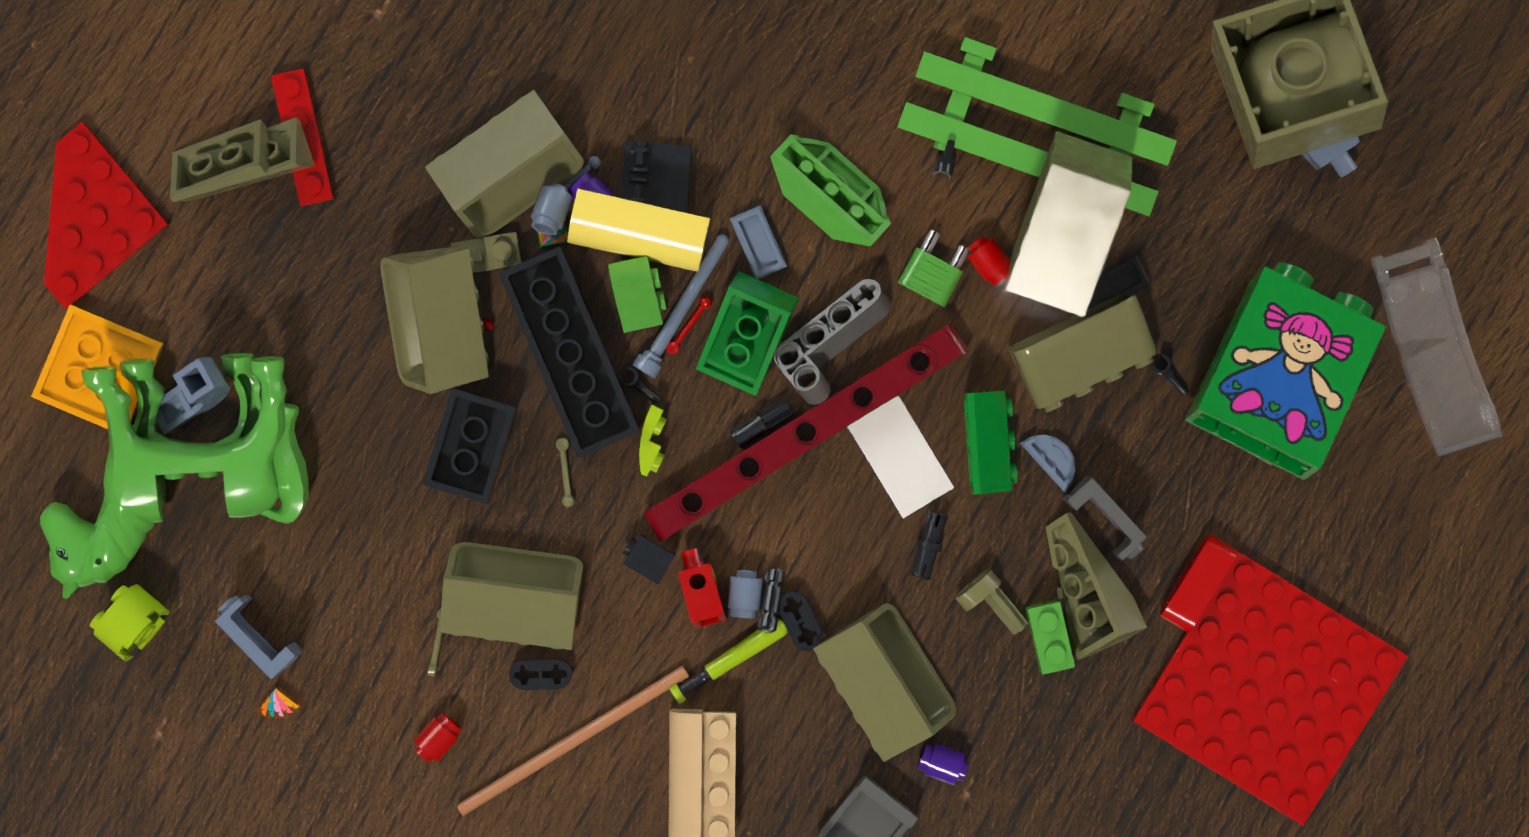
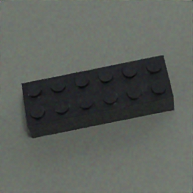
M557 247L499 272V276L577 458L640 432L639 425L563 248Z

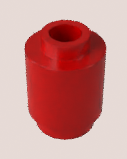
M981 236L967 247L971 251L966 256L985 282L989 280L992 286H995L1008 276L1010 258L993 236L988 240Z
M442 712L438 718L434 716L413 740L417 745L414 751L428 763L432 759L439 762L458 741V734L462 729Z

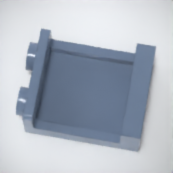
M248 594L240 598L237 595L231 597L217 610L221 616L215 622L270 679L275 678L304 651L293 642L278 654L240 614V611L252 598Z

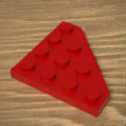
M84 122L78 124L56 143L44 285L64 309L68 310L69 305H74L169 226V223Z

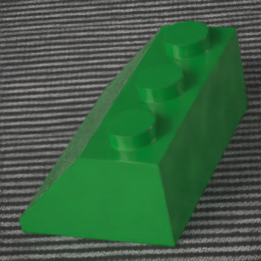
M1005 391L963 393L970 493L977 495L1012 491V484L1017 483L1016 463L1010 464L1009 450H1015L1014 430H1008L1007 417H1013L1012 398L1005 397Z

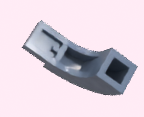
M212 357L198 358L173 375L178 386L165 394L160 405L157 423L163 434H170L194 417L204 415L227 396L230 388Z

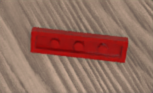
M305 69L272 75L271 79L281 123L295 117L300 120L315 163L314 167L293 172L300 206L303 207L334 200Z

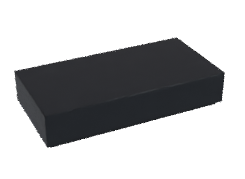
M1136 255L1100 272L1087 307L1088 309L1126 291L1135 293L1151 284Z

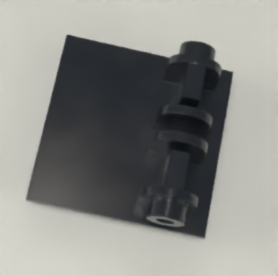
M643 141L625 142L621 199L679 212H687L691 146L656 144Z

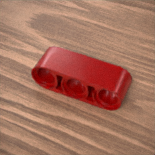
M1209 534L1165 602L1159 616L1189 633L1228 573L1239 551Z

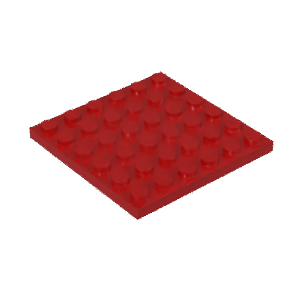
M1239 552L1199 620L1189 633H1185L1132 721L1303 826L1408 656Z

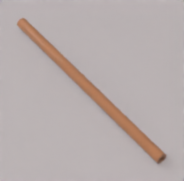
M682 665L457 804L458 810L462 816H465L669 690L672 685L678 684L689 677L686 669Z

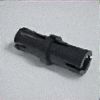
M928 510L922 537L917 539L916 545L919 547L910 575L921 576L923 579L931 580L937 552H941L943 547L940 545L949 516Z

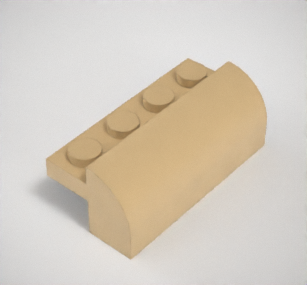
M703 709L669 710L668 837H735L736 712H703Z

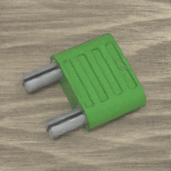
M930 230L921 248H915L898 283L945 307L963 273L960 268L970 250L967 247L965 248L958 264L954 267L964 246L960 245L952 261L948 264L931 255L940 237L938 232H936L925 252L935 230Z

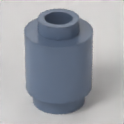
M550 183L549 186L541 187L531 214V219L533 220L531 226L533 229L546 235H556L558 229H562L573 199L566 187L557 183Z
M737 570L736 576L729 577L727 608H730L731 617L756 618L757 610H760L763 578L756 577L757 571Z

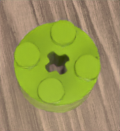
M139 584L132 585L129 588L122 585L113 594L111 601L114 603L106 612H99L90 623V627L94 629V636L123 661H128L134 657L130 651L136 646L142 650L152 640L165 622L161 615L169 614V610Z

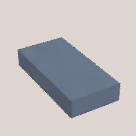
M761 206L730 218L756 279L787 267Z

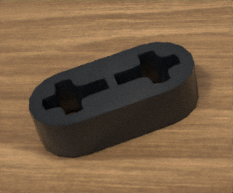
M793 590L785 592L781 597L779 613L796 647L803 651H811L822 640L819 624L802 593ZM791 596L795 601L799 599L802 601V605L798 607L802 618L797 620L792 611L785 612L783 609L787 605L786 599ZM803 621L809 631L815 630L817 633L813 636V643L810 645L806 641L800 642L798 640V637L802 634L798 624Z
M560 658L522 659L514 663L509 672L510 682L520 690L561 689L569 684L573 676V670L569 662ZM558 664L561 670L567 671V676L562 677L560 683H556L555 678L552 676L543 677V671H552L555 665ZM525 665L530 672L539 671V677H530L527 684H524L521 678L515 676V672H519L521 666Z

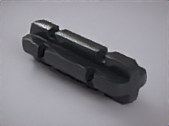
M770 567L765 571L764 582L767 585L763 586L759 611L762 613V616L758 618L757 625L759 631L773 633L777 630L778 618L776 614H779L783 591L780 585L784 584L785 572L782 569Z

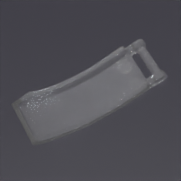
M1432 238L1426 240L1424 245L1384 258L1382 255L1371 258L1389 325L1409 387L1438 457L1503 436L1495 406L1488 394L1468 340L1451 276L1444 263L1438 240ZM1428 257L1431 259L1432 265L1389 278L1388 270Z

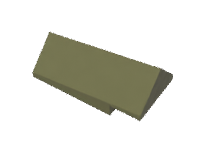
M295 117L267 128L260 119L173 152L170 199L173 202L194 201L314 167L315 163L300 120Z

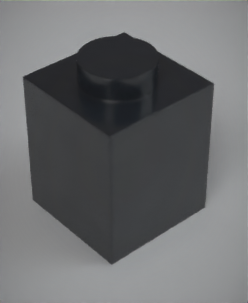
M643 534L640 535L638 540L632 537L622 555L627 557L624 565L656 584H659L676 555Z

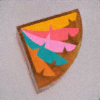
M276 685L255 713L267 719H283L296 713L303 705Z

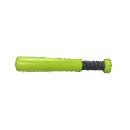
M778 618L777 630L773 633L756 630L705 665L703 670L687 679L686 682H683L681 685H672L669 689L679 704L683 703L686 700L685 696L690 692L698 689L711 679H717L784 637L788 633L784 621Z

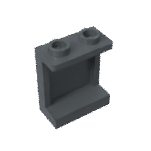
M1086 476L1062 498L1071 509L1076 511L1090 499L1120 531L1125 540L1112 551L1117 558L1123 560L1126 557L1131 560L1145 548L1142 542L1147 537L1093 478Z
M864 774L816 837H902L908 828L911 829L915 824L918 816Z

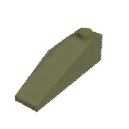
M1071 512L1066 513L1047 525L1046 533L1052 565L1058 569L1061 587L1057 588L1058 597L1064 600L1067 618H1064L1069 641L1077 659L1081 660L1114 646L1146 629L1147 626L1134 597Z

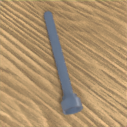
M720 234L717 236L700 264L699 272L694 274L649 351L645 350L642 355L639 354L632 366L650 377L656 378L662 368L659 366L662 362V359H660L662 353L729 243V238L726 235Z

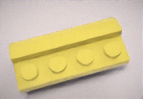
M577 189L567 242L633 258L648 256V260L651 262L699 272L710 218Z

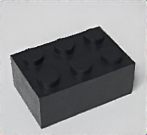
M451 388L423 485L482 503H490L518 407L457 388Z

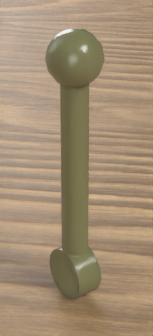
M560 438L556 442V448L560 451L565 496L562 498V504L565 507H572L575 503V498L571 495L566 450L569 448V442L565 438Z
M441 608L437 611L439 621L428 670V676L435 677L443 635V633L439 632Z

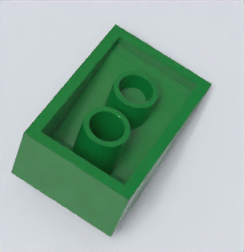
M738 271L729 285L696 370L757 396L773 361L775 350L781 343L799 298Z

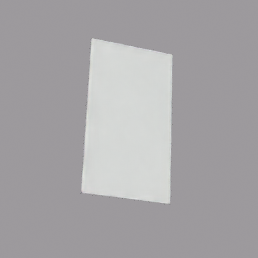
M899 396L847 426L902 518L907 517L954 488Z

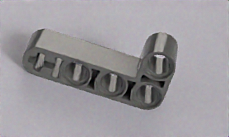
M863 280L778 346L774 353L776 365L808 404H820L830 394L829 382L819 369L889 313L891 309L889 297L875 280ZM849 318L847 322L842 323L845 319ZM823 338V340L820 343L816 344L818 340ZM797 359L795 363L789 365L793 360ZM815 381L812 386L807 387L811 382Z

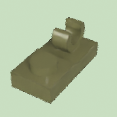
M517 232L451 243V247L462 246L469 248L474 261L472 273L508 268L522 263Z

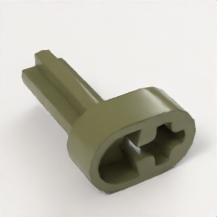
M992 569L981 573L955 596V599L965 611L971 610L981 601L985 600L1013 635L1021 632L1029 623L999 587L1001 580Z

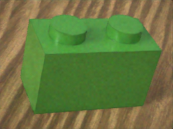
M648 256L608 264L612 289L624 333L663 325L661 311L667 310L663 290L656 291L657 288H661L657 268H650Z
M1053 600L1026 606L1025 610L1039 672L1043 675L1074 668V660L1060 601Z

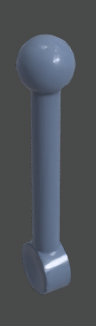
M596 156L590 157L588 164L563 186L569 190L584 174L592 169L599 168L601 160Z

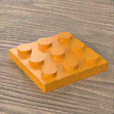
M69 305L31 397L108 429L103 404L99 396L84 385L81 369L93 366H114L117 376L116 384L130 395L129 412L130 422H132L138 407V396L133 384L121 375L119 362L129 359L146 358L154 360L155 367L164 343L79 307Z

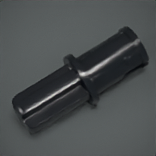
M782 399L759 414L756 411L753 418L730 430L738 446L743 448V446L764 433L769 435V430L794 416L795 412L787 399Z

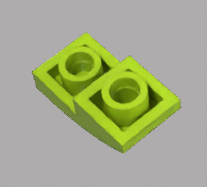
M651 405L640 440V471L646 477L649 475L650 470L657 473L665 456L659 453L662 446L650 440L652 435L659 437L667 419L661 417L664 410L654 405Z

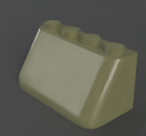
M532 90L499 115L492 117L478 130L464 137L461 142L447 152L436 157L425 168L454 212L470 232L477 238H483L492 235L536 203L542 186H549L550 183L562 185L575 176L582 169L584 160L540 97Z
M455 246L388 256L381 260L380 270L396 367L401 381L406 386L428 394H434L489 377L487 368L489 356L483 343L484 324L479 317L477 305L479 293L474 285L472 273L474 261L469 248Z
M1126 291L1087 309L1084 317L1076 314L1007 347L1034 406L1037 409L1044 408L1046 412L1059 408L1064 404L1062 399L1073 394L1078 398L1094 390L1093 385L1102 380L1110 383L1123 377V370L1135 365L1136 369L1149 365L1154 362L1153 355L1158 352L1141 306L1135 294L1130 291Z
M470 542L455 544L451 548L443 580L439 632L454 636L484 638L489 641L500 640L515 642L520 645L530 644L550 647L552 649L572 650L583 563L579 559L567 555Z
M885 603L813 648L819 663L830 675L835 683L837 692L848 704L853 712L855 721L861 725L870 740L872 748L879 754L883 762L932 737L956 715L954 700L900 613L891 604Z

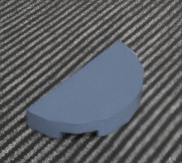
M1048 435L1030 436L1020 442L1023 448L1062 491L1066 492L1073 482L1075 473L1074 456L1068 446L1058 438Z

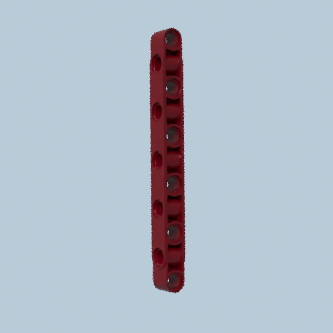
M953 323L947 324L829 397L824 402L816 405L648 509L643 515L659 541L666 539L962 356L969 349ZM916 352L924 353L929 360L927 368L921 372L914 370L910 365V358ZM860 387L868 388L872 394L871 402L864 407L858 406L853 400L854 391ZM803 422L811 423L816 430L814 438L807 442L801 441L796 435L797 427ZM750 457L758 462L759 470L755 475L745 476L741 473L739 465L744 458ZM696 493L701 497L702 506L699 510L689 511L684 507L683 498L686 494Z

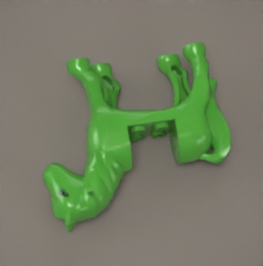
M233 353L220 357L222 371L233 380L238 392L240 416L238 425L230 436L219 442L192 443L169 438L157 432V417L160 405L165 397L164 386L153 377L154 360L140 358L119 362L121 375L133 384L138 396V412L133 427L131 426L129 412L130 395L116 384L115 367L93 366L81 369L84 385L98 395L103 404L109 432V453L106 459L103 480L104 500L95 524L81 518L68 505L59 502L48 505L40 516V526L50 547L51 575L63 584L64 599H68L79 587H86L95 583H105L114 575L126 569L128 563L135 557L138 549L145 541L147 532L153 529L155 523L162 522L165 519V479H181L185 477V473H198V477L209 478L219 475V472L223 471L226 506L230 518L263 515L285 524H290L304 511L309 499V479L306 462L298 446L294 431L299 408L295 404L284 403L287 388L283 378L285 368L283 357L254 358L252 353ZM280 498V500L282 501L281 506L278 508H274L273 506Z

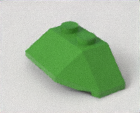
M791 134L770 156L782 194L832 239L871 247L891 224L879 187L830 143L810 138H799V136Z

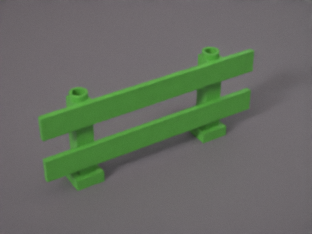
M964 37L959 50L966 53L962 64L924 51L915 76L952 90L944 115L906 102L898 124V128L934 140L933 147L945 151L947 141L953 140L955 141L954 148L1036 177H1040L1048 152L964 123L963 120L972 97L1109 145L1108 149L1128 156L1129 153L1166 166L1170 162L1177 140L1139 127L1142 116L1150 117L1154 107L1153 103L1120 93L1116 106L1123 109L1119 120L982 72L984 61H992L996 48ZM1131 182V192L1125 208L1150 217L1159 191Z

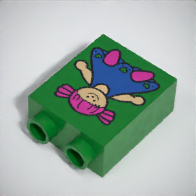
M1280 262L1277 263L1274 270L1265 266L1250 280L1184 421L1305 480L1321 469L1386 326L1370 319L1374 309L1365 300L1343 292L1337 293L1334 300L1310 289L1314 279L1309 273L1297 266Z

